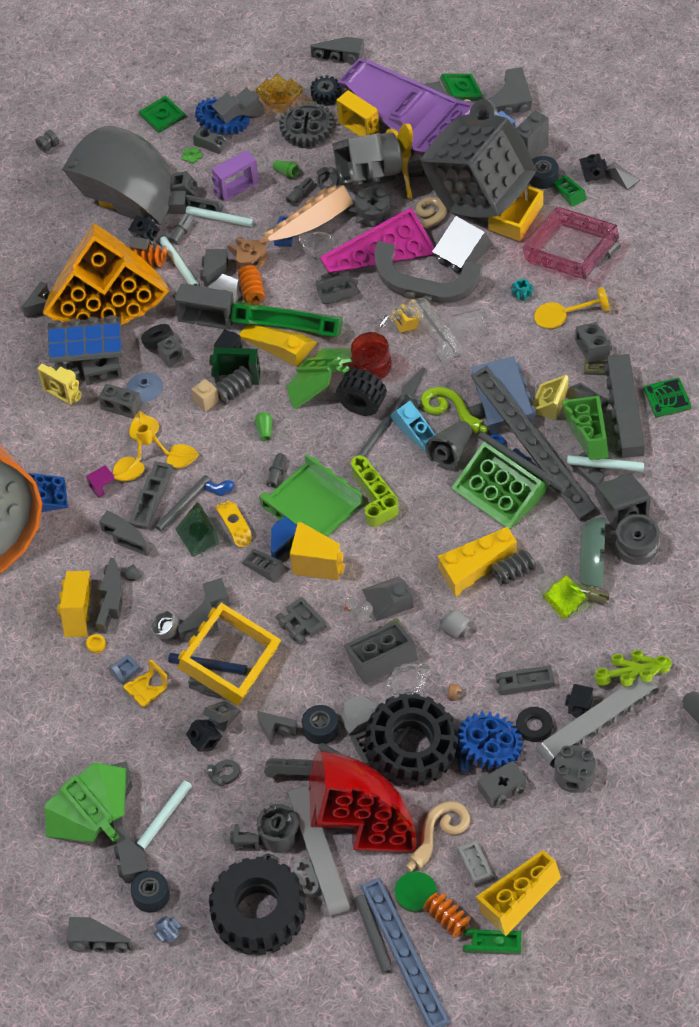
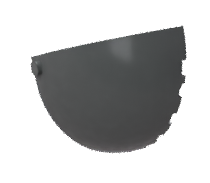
M104 126L85 136L75 147L62 169L84 197L111 203L119 214L130 218H135L136 215L143 218L150 217L156 221L155 224L162 225L169 208L167 205L168 200L172 196L170 192V184L172 182L168 164L160 152L143 137L117 126Z

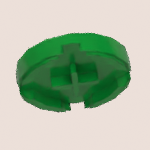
M418 871L408 872L401 876L396 882L394 889L395 898L399 906L406 911L414 913L421 912L430 896L437 893L436 884L433 879L426 873Z

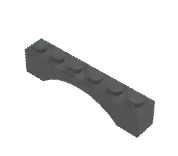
M127 761L112 764V766L126 768L125 802L133 788ZM120 817L112 821L113 829L120 836L116 839L117 846L114 847L116 859L120 858V865H117L119 878L123 877L125 883H130L138 874L148 871L144 851L136 846L128 837L123 828V818Z

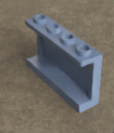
M514 356L471 367L472 374L487 365L531 424H534L533 417L536 416L534 405L530 406L529 402L532 401L530 392L525 391V387H527L524 376L521 377L522 368L520 362L516 363ZM475 383L480 402L484 408V415L490 434L498 433L497 427L507 424Z

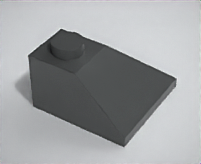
M399 576L362 589L376 621L413 608L412 594L405 580Z

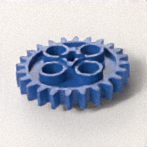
M213 97V100L209 98L206 101L202 100L196 106V122H200L199 125L204 126V129L209 128L210 132L216 131L217 134L222 132L223 135H226V133L232 135L233 132L236 134L239 131L244 132V129H247V126H249L250 116L247 115L237 116L225 124L211 106L218 100Z
M481 711L479 716L473 713L472 718L467 716L466 720L462 721L457 732L458 747L462 748L461 754H468L466 760H474L473 765L480 763L481 769L484 765H487L488 770L491 771L492 766L497 770L511 761L518 760L523 749V741L520 740L522 734H517L518 728H512L513 722H506L507 717L500 719L498 713L494 717L490 711L485 716L483 711Z

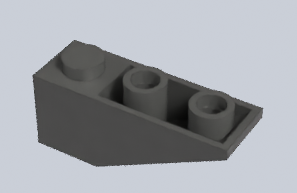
M354 37L334 39L311 44L310 46L311 57L328 59L334 62L342 61L349 64H354L359 58H362L365 50L364 39Z
M69 917L66 940L69 949L76 952H83L85 949H93L95 952L114 950L118 953L133 950L130 938L93 918Z

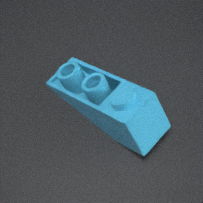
M411 401L407 402L390 416L398 428L424 451L429 438L436 435Z

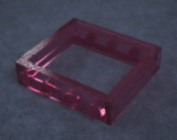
M557 206L522 248L525 259L528 262L586 280L619 239V233L616 224ZM559 225L602 238L582 264L539 249Z

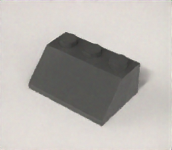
M397 620L344 645L357 675L364 684L418 660L414 641Z

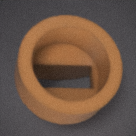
M450 683L447 699H459L462 695L457 694V691L463 692L462 688L457 684Z

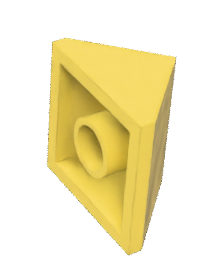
M567 375L540 384L532 403L536 415L557 420L562 408V400H565L568 393Z

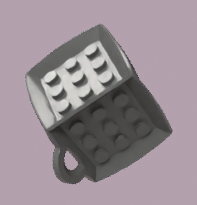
M486 99L476 101L472 105L469 114L461 115L454 119L435 138L421 158L425 174L447 210L454 214L469 217H496L501 215L521 195L536 172L530 153L514 125L508 118L498 116L495 104ZM481 109H486L489 113V120H477L478 112Z

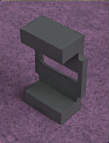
M131 236L129 247L147 250L150 244H153L155 249L156 243L148 239Z

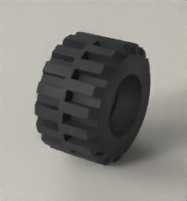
M352 368V370L349 369L344 374L335 393L338 401L349 411L363 416H372L377 413L387 389L385 384L382 383L383 381L375 374L367 370Z

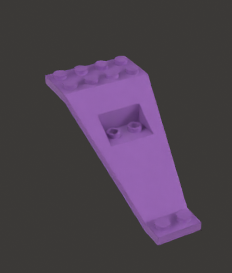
M359 58L337 82L341 87L350 89L356 96L377 108L379 118L390 129L393 128L399 133L401 126L409 123L413 130L412 147L414 153L421 156L424 155L435 138L458 116L469 114L474 104L456 100L362 58Z

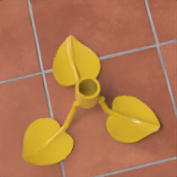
M138 411L129 429L130 437L136 440L138 444L137 458L128 456L118 460L113 468V475L115 480L131 481L138 478L145 469L144 464L139 462L141 460V444L149 445L152 443V440L168 456L167 464L173 465V468L176 469L188 466L199 454L196 449L185 444L174 445L171 447L170 452H168L155 435L159 430L158 421Z

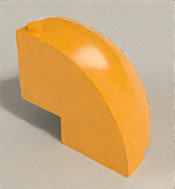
M93 223L57 278L45 303L43 314L53 320H60L62 322H67L71 319L87 320L90 317L100 319L114 315L121 318V325L138 316H143L145 312L155 307L166 296L169 289L161 276L143 258L119 239Z

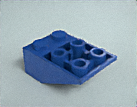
M28 473L37 483L43 503L41 512L68 508L64 477Z

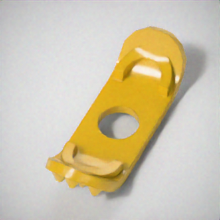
M227 501L220 505L217 504L215 511L219 513L228 528L234 544L238 547L249 545L252 540L251 531L233 501ZM235 515L239 520L231 523L228 521V517Z

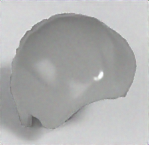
M171 610L155 615L150 631L159 639L173 638L178 634L179 618Z

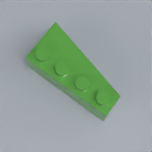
M600 396L562 400L565 421L589 460L609 458Z

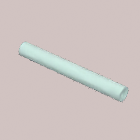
M192 206L186 207V213L192 216L250 228L254 224V219Z
M161 237L159 243L162 247L167 246L168 256L186 282L199 286V283L167 237Z
M572 455L567 457V465L643 472L644 470L643 462L613 459L589 460L588 457Z
M185 780L182 782L138 840L136 846L145 850L191 789L192 785Z

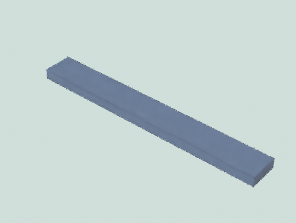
M380 877L360 885L427 1027H446L450 1025L442 1004Z

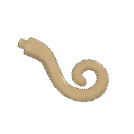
M437 197L424 198L416 205L417 214L420 217L428 218L420 221L424 230L439 224L447 214V208ZM432 205L437 207L438 211L435 214L434 208H430L428 210H424L423 208Z
M446 801L436 805L429 811L423 823L420 846L408 857L409 863L405 865L409 872H412L415 868L420 870L430 859L433 851L434 824L441 815L454 812L460 816L461 821L456 826L449 824L451 817L448 814L444 815L441 819L440 826L449 835H459L468 828L470 814L463 804L455 801Z

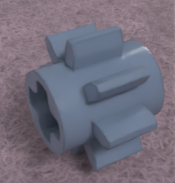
M165 916L154 925L157 930L153 933L161 942L165 940L169 943L180 934L177 929L181 925L173 917L169 919Z

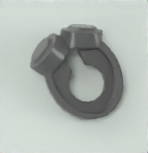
M322 167L316 172L317 185L321 190L337 185L338 178L335 168ZM328 172L330 173L329 178L332 180V184L326 187L322 184V181Z
M223 760L215 766L212 764L207 767V774L211 781L217 786L222 787L224 784L233 782L240 773L239 765L233 760ZM225 766L233 767L232 774L217 777V774L222 772Z

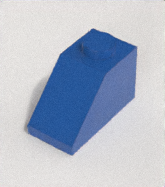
M286 516L275 522L271 528V556L276 559L281 558L292 548L297 525Z

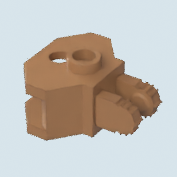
M238 236L235 240L238 247L232 243H229L227 246L228 250L236 256L238 272L242 267L252 265L254 262L258 263L254 265L258 270L267 262L266 242L260 243L259 240H244Z

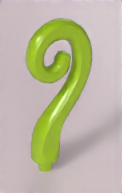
M433 387L427 389L420 398L421 407L426 413L430 415L444 413L448 408V401L445 399L447 398L455 405L460 420L468 423L473 433L479 434L484 432L487 434L489 427L484 425V421L469 413L465 402L454 390L446 387ZM441 396L437 398L439 406L433 407L429 404L433 397Z

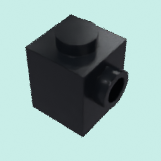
M224 329L214 343V347L242 348L241 337L236 332Z
M573 684L571 695L567 694L565 706H568V714L578 718L590 710L593 699V687Z

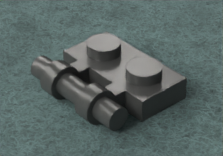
M303 597L286 607L288 615L284 616L282 613H279L276 616L279 625L290 633L289 636L292 640H296L300 645L305 642L302 634L306 632L312 637L326 627V622ZM296 621L299 626L295 628L291 623Z

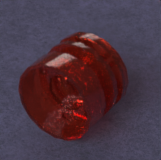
M376 332L363 333L354 339L350 349L354 368L367 370L375 374L379 379L386 377L392 368L387 339Z

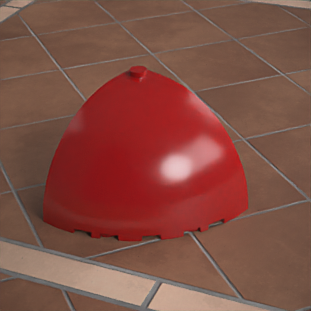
M317 751L309 775L310 827L352 829L353 850L414 853L416 850V835L413 821L403 798L395 787L382 774L359 760L338 753Z

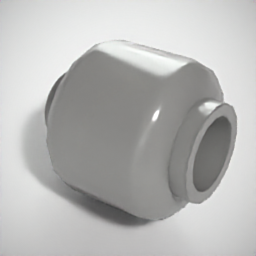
M458 609L448 610L440 621L442 623L441 629L452 638H458L460 635L464 637L470 629L468 626L469 618Z

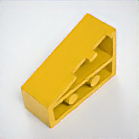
M66 571L65 579H62V591L59 593L60 604H57L58 616L61 615L64 637L88 636L86 621H89L87 610L91 598L92 584L90 571Z

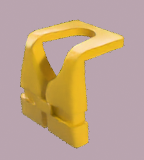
M153 660L148 661L149 672L123 686V689L132 698L134 697L135 702L141 708L149 705L150 701H154L167 689V674ZM155 670L160 674L161 686H149V680L155 674Z

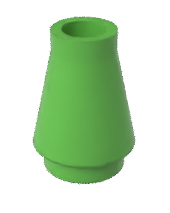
M275 160L273 163V169L288 178H295L299 173V165L296 162Z
M268 412L258 413L254 419L261 441L271 440L273 418Z

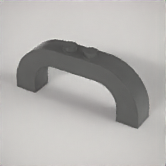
M377 241L375 265L379 278L389 289L403 294L407 298H420L427 303H432V301L440 303L456 302L469 296L480 281L482 264L469 261L464 262L460 276L450 283H439L404 275L393 266L396 252L395 244Z

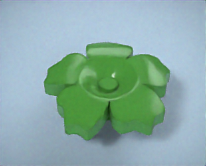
M195 147L191 150L189 148L184 149V155L181 157L182 160L194 164L197 162V159H201L203 156L199 152L200 149Z

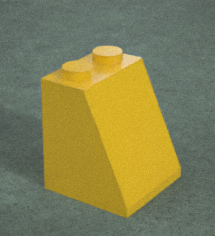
M298 522L290 552L293 575L339 580L340 574H343L345 569V563H342L344 553L341 552L340 544L304 523Z

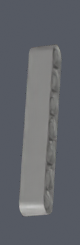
M638 676L632 685L622 687L544 740L538 746L537 752L550 766H553L555 758L563 746H583L586 740L589 738L593 739L602 732V729L605 727L609 728L618 721V718L621 716L625 717L633 711L634 707L637 705L641 706L649 700L650 696L657 695L659 687L652 680L650 682H642L640 676Z
M304 785L288 790L287 795L291 801L292 810L297 815L300 833L303 836L304 845L315 870L329 916L350 910L322 827H310V792L308 786Z

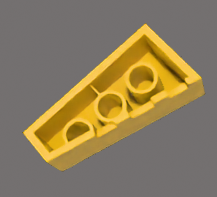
M505 527L439 555L438 568L455 597L461 594L467 587L472 586L482 576L487 575L492 570L491 566L493 563L498 564L501 559L505 560L507 556L511 557L513 553H517V541L510 529Z

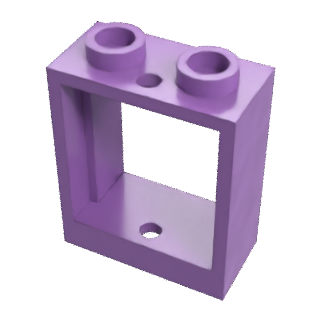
M247 150L212 168L213 176L211 178L215 187L213 191L223 201L259 183L256 159ZM244 171L243 176L226 184V179Z

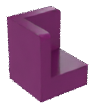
M106 465L86 476L88 486L98 498L105 495L103 486L115 480L114 475Z

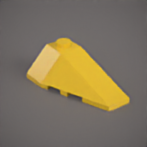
M247 324L239 334L241 339L296 367L318 343V341L301 333Z

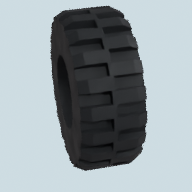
M407 693L399 694V697L395 698L392 696L386 699L385 704L380 703L376 707L375 712L370 715L364 740L368 762H373V769L380 772L388 781L395 782V785L402 786L403 784L408 785V787H416L419 784L421 786L429 785L432 779L437 781L442 777L443 772L446 773L454 759L458 745L457 726L454 723L452 724V715L449 712L446 713L445 707L441 703L437 704L434 702L433 698L428 696L425 698L416 693H413V695H407ZM412 727L427 737L430 746L420 752H407L395 744L392 735L400 728Z
M256 857V859L250 860L245 858L240 863L236 864L235 862L231 864L227 871L224 870L219 874V881L213 883L212 893L209 895V911L215 932L219 934L220 939L225 944L229 942L231 949L235 951L241 949L247 955H252V952H258V955H266L267 951L272 950L276 952L280 950V946L283 944L287 946L292 942V936L299 934L301 930L300 924L304 923L306 917V903L302 884H300L298 876L294 872L291 873L290 867L285 864L280 865L278 860L272 858L269 860L264 859V857ZM254 893H266L277 900L275 909L262 918L245 917L238 912V906L244 898Z

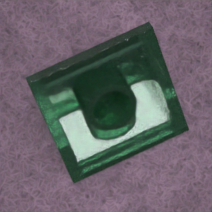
M196 502L175 529L192 557L219 545L216 528L201 505Z

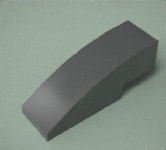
M106 510L99 521L101 531L112 535L114 544L148 556L150 554L148 544L137 529L117 514Z

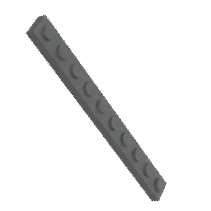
M486 365L472 374L473 381L539 468L547 474L551 473L557 477L558 481L567 486L566 491L563 493L558 489L556 490L576 517L582 520L596 511L595 506L489 367Z

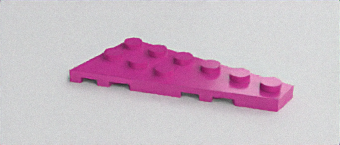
M410 207L322 255L319 259L327 273L330 274L375 266L377 241L395 244L396 252L393 262L435 255L432 252L435 247Z

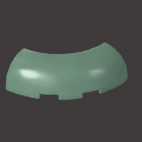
M605 517L590 520L582 529L579 581L585 585L603 587L604 556L600 555V552H604Z

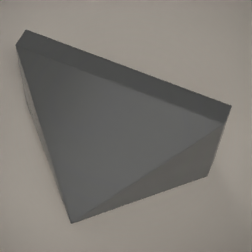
M613 162L605 169V174L626 190H629L640 181L616 162Z

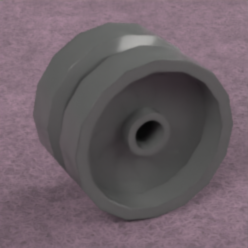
M639 514L630 515L621 520L617 526L616 552L623 561L634 565H642L655 558L659 542L657 523L650 517Z

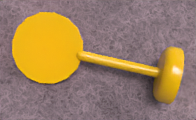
M604 287L597 289L598 299L564 308L561 304L555 302L545 303L536 309L534 320L542 328L554 329L565 322L566 313L599 303L602 311L608 312L610 307Z

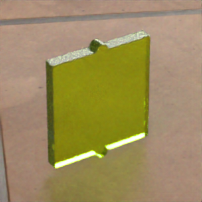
M567 574L556 584L553 583L552 587L543 595L544 599L563 620L568 618L574 611H578V608L588 599Z

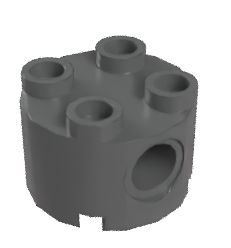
M566 745L561 748V751L555 758L554 778L563 790L570 793H579L593 784L596 770V760L593 752L581 746Z
M284 804L270 805V808H264L258 815L256 826L263 847L272 852H288L296 845L299 840L300 829L297 815L291 807Z

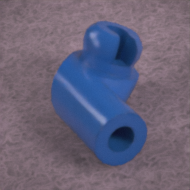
M226 480L215 484L208 481L205 489L218 496H223L234 489V482Z

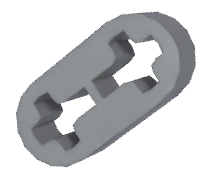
M299 859L294 864V873L298 876L300 884H302L304 896L312 898L319 892L318 880L311 862L307 859ZM300 866L307 868V875H303ZM306 881H309L310 885L313 886L312 891L308 890Z

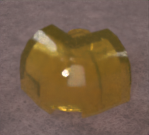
M277 73L271 80L266 79L255 92L268 107L274 110H284L301 96L304 88L292 78L286 81Z

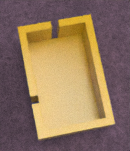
M529 186L528 198L526 200L525 188L521 195L501 215L488 217V230L521 241L543 206L544 191Z

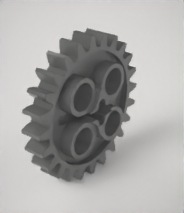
M310 101L306 105L304 102H301L300 106L295 103V108L289 106V111L284 110V115H281V120H279L282 137H285L286 141L290 140V144L296 142L297 146L303 144V147L306 144L312 147L313 143L319 145V141L325 142V137L330 138V134L333 133V128H335L332 111L329 112L328 107L324 108L323 104L317 106V102L311 105ZM306 123L308 128L307 134H305Z

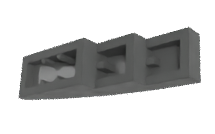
M154 462L151 474L147 475L144 487L140 489L129 522L131 525L144 528L149 527L174 469L173 465Z

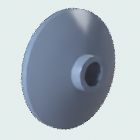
M140 373L129 380L127 389L139 392L141 402H148L161 394L163 382L156 374Z

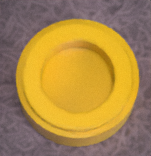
M94 634L87 638L86 647L90 653L97 654L105 649L106 642L102 635Z

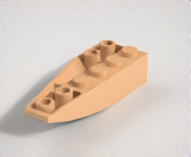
M334 185L319 191V196L309 198L305 201L306 204L292 213L286 220L279 222L276 225L277 227L266 231L264 237L259 240L260 243L277 241L302 234L331 220L353 204L344 185L339 187Z

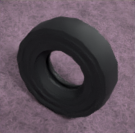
M159 324L145 331L141 336V341L146 349H157V343L174 334L168 324Z
M536 706L528 707L521 711L516 720L518 733L522 734V738L527 741L540 742L551 734L553 728L552 717L543 708ZM536 718L542 722V727L539 730H530L527 727V722L530 719Z

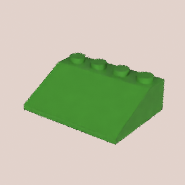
M483 442L452 486V489L502 525L511 529L539 502L549 486L492 446Z

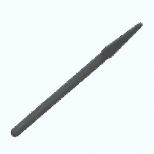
M424 367L403 386L402 394L358 455L366 457L391 422L392 418L390 416L404 403V395L415 393L425 372Z

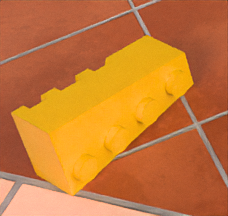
M542 850L476 896L481 914L507 936L561 878L556 860Z

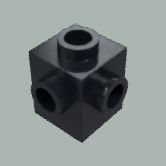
M599 153L590 154L585 158L579 159L585 182L599 180L606 176L605 169H607L605 159H601Z
M136 215L128 231L134 237L154 241L160 229L152 218H143Z
M209 719L195 720L186 733L190 743L198 752L213 750L222 738L215 724Z

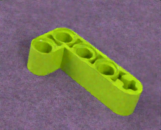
M361 455L353 457L351 460L352 475L373 501L365 507V521L369 526L377 527L398 515V499L367 458Z

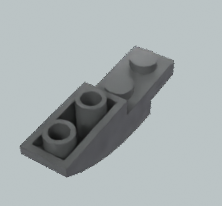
M110 558L109 564L105 565L103 581L99 582L98 586L102 599L100 613L95 617V626H97L98 633L102 634L107 633L111 618L119 619L123 603L122 582L114 558Z

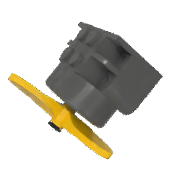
M409 123L403 124L399 133L392 128L383 134L378 133L348 138L332 143L339 185L348 183L349 186L363 184L364 180L366 184L380 181L381 177L399 174L402 169L407 198L412 199L408 176L409 158L414 155L411 125Z

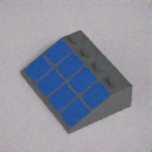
M110 315L100 319L90 317L87 320L71 319L67 322L55 320L48 323L49 363L123 356L120 317Z

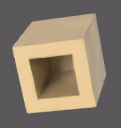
M206 379L191 389L193 401L205 412L219 402L217 388Z

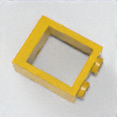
M349 90L336 100L338 123L358 136L380 133L377 108Z

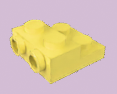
M44 364L37 368L43 390L69 405L80 400L82 392L78 389L79 381L76 380V375L71 370L60 367L56 371L54 368Z

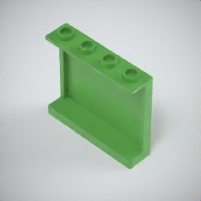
M306 454V463L270 495L264 491L259 496L261 507L279 520L286 516L295 525L298 522H302L328 537L363 505L362 493L357 488H352L348 485L345 479L337 477L330 468H325L316 458Z

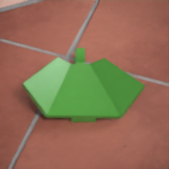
M323 348L313 358H306L296 369L298 374L286 385L293 408L297 409L327 388L334 370L341 374H345L349 370L348 366L344 367L342 364L352 362V351L350 348Z
M92 763L78 776L75 774L61 786V790L45 803L46 837L93 843L98 834L104 830L113 842L120 836L110 823L125 816L126 768Z

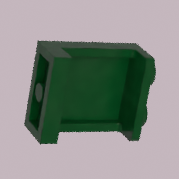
M214 347L213 355L209 357V365L212 366L211 376L215 378V384L219 382L221 375L233 374L235 370H239V367L243 366L252 376V385H259L261 368L258 349Z

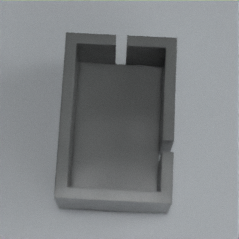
M180 283L174 299L178 322L194 324L200 309L202 311L197 325L226 330L231 329L233 323L231 321L234 303L233 292Z

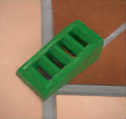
M567 175L560 177L553 183V187L571 207L586 200L585 190Z

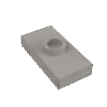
M477 840L457 848L473 886L493 879V874Z

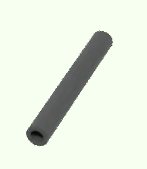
M204 475L155 525V528L162 532L205 489L207 482L211 481V479Z
M359 895L355 898L379 967L383 975L390 973L392 968L365 895Z

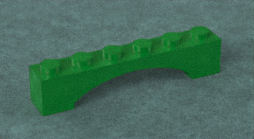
M235 302L232 307L231 321L292 328L319 335L338 337L341 335L343 317Z

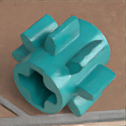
M518 279L516 283H512L511 296H516L517 301L519 299L526 301L528 296L532 297L533 284H529L527 279Z

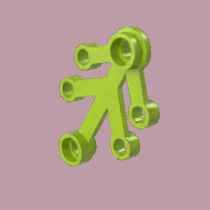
M642 650L631 652L632 661L624 660L622 654H614L611 656L612 665L625 668L610 671L606 668H599L594 674L595 683L600 686L607 685L611 682V677L620 676L621 685L630 686L639 675L642 682H650L657 673L668 672L672 666V661L666 656H657L656 658L644 656Z

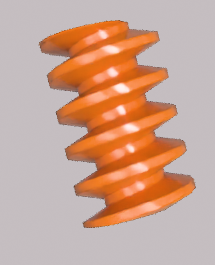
M150 244L147 250L131 248L152 267L157 265V267L161 268L166 260L167 246H164L162 250H160V245H157L156 249H154L153 244Z
M254 265L242 267L238 272L243 300L246 303L252 304L262 303L266 297L261 273Z
M435 893L426 901L423 910L429 912L430 917L435 918L438 924L441 923L443 929H447L449 935H453V938H456L467 928L471 917L466 916L463 919L462 917L465 912L461 910L457 913L459 908L457 904L450 907L453 903L452 899H448L445 902L447 898L446 893L440 896L438 893Z

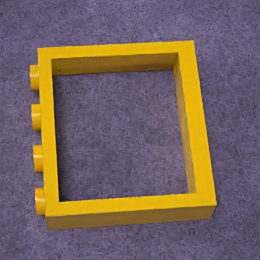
M220 603L217 608L213 607L208 614L209 620L202 622L198 628L199 634L192 636L188 643L190 647L187 651L183 649L178 657L180 662L177 668L239 706L277 650L281 639L225 604ZM218 618L223 619L267 647L239 688L191 659V656Z

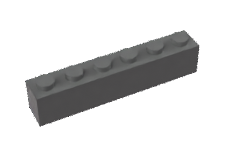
M630 355L607 356V363L604 364V374L608 375L606 387L611 392V394H608L609 405H613L611 418L616 423V425H613L614 436H618V440H616L617 452H621V458L644 456L645 443Z

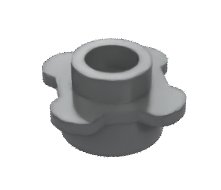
M414 394L404 395L405 400L402 406L411 401L418 410V407L421 405L419 397Z

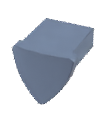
M129 654L108 667L112 676L122 685L126 683L127 679L141 670L140 666Z

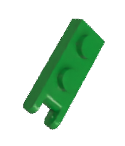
M463 930L464 936L472 937L471 945H464L463 952L521 955V931H510L505 936L500 930Z

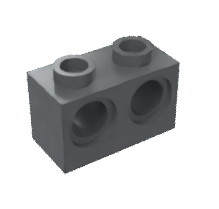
M597 322L576 326L575 341L589 363L607 359V356H610V350H612L611 341L606 338L604 330L599 327Z
M107 383L98 397L101 410L132 419L135 418L142 406L139 392Z

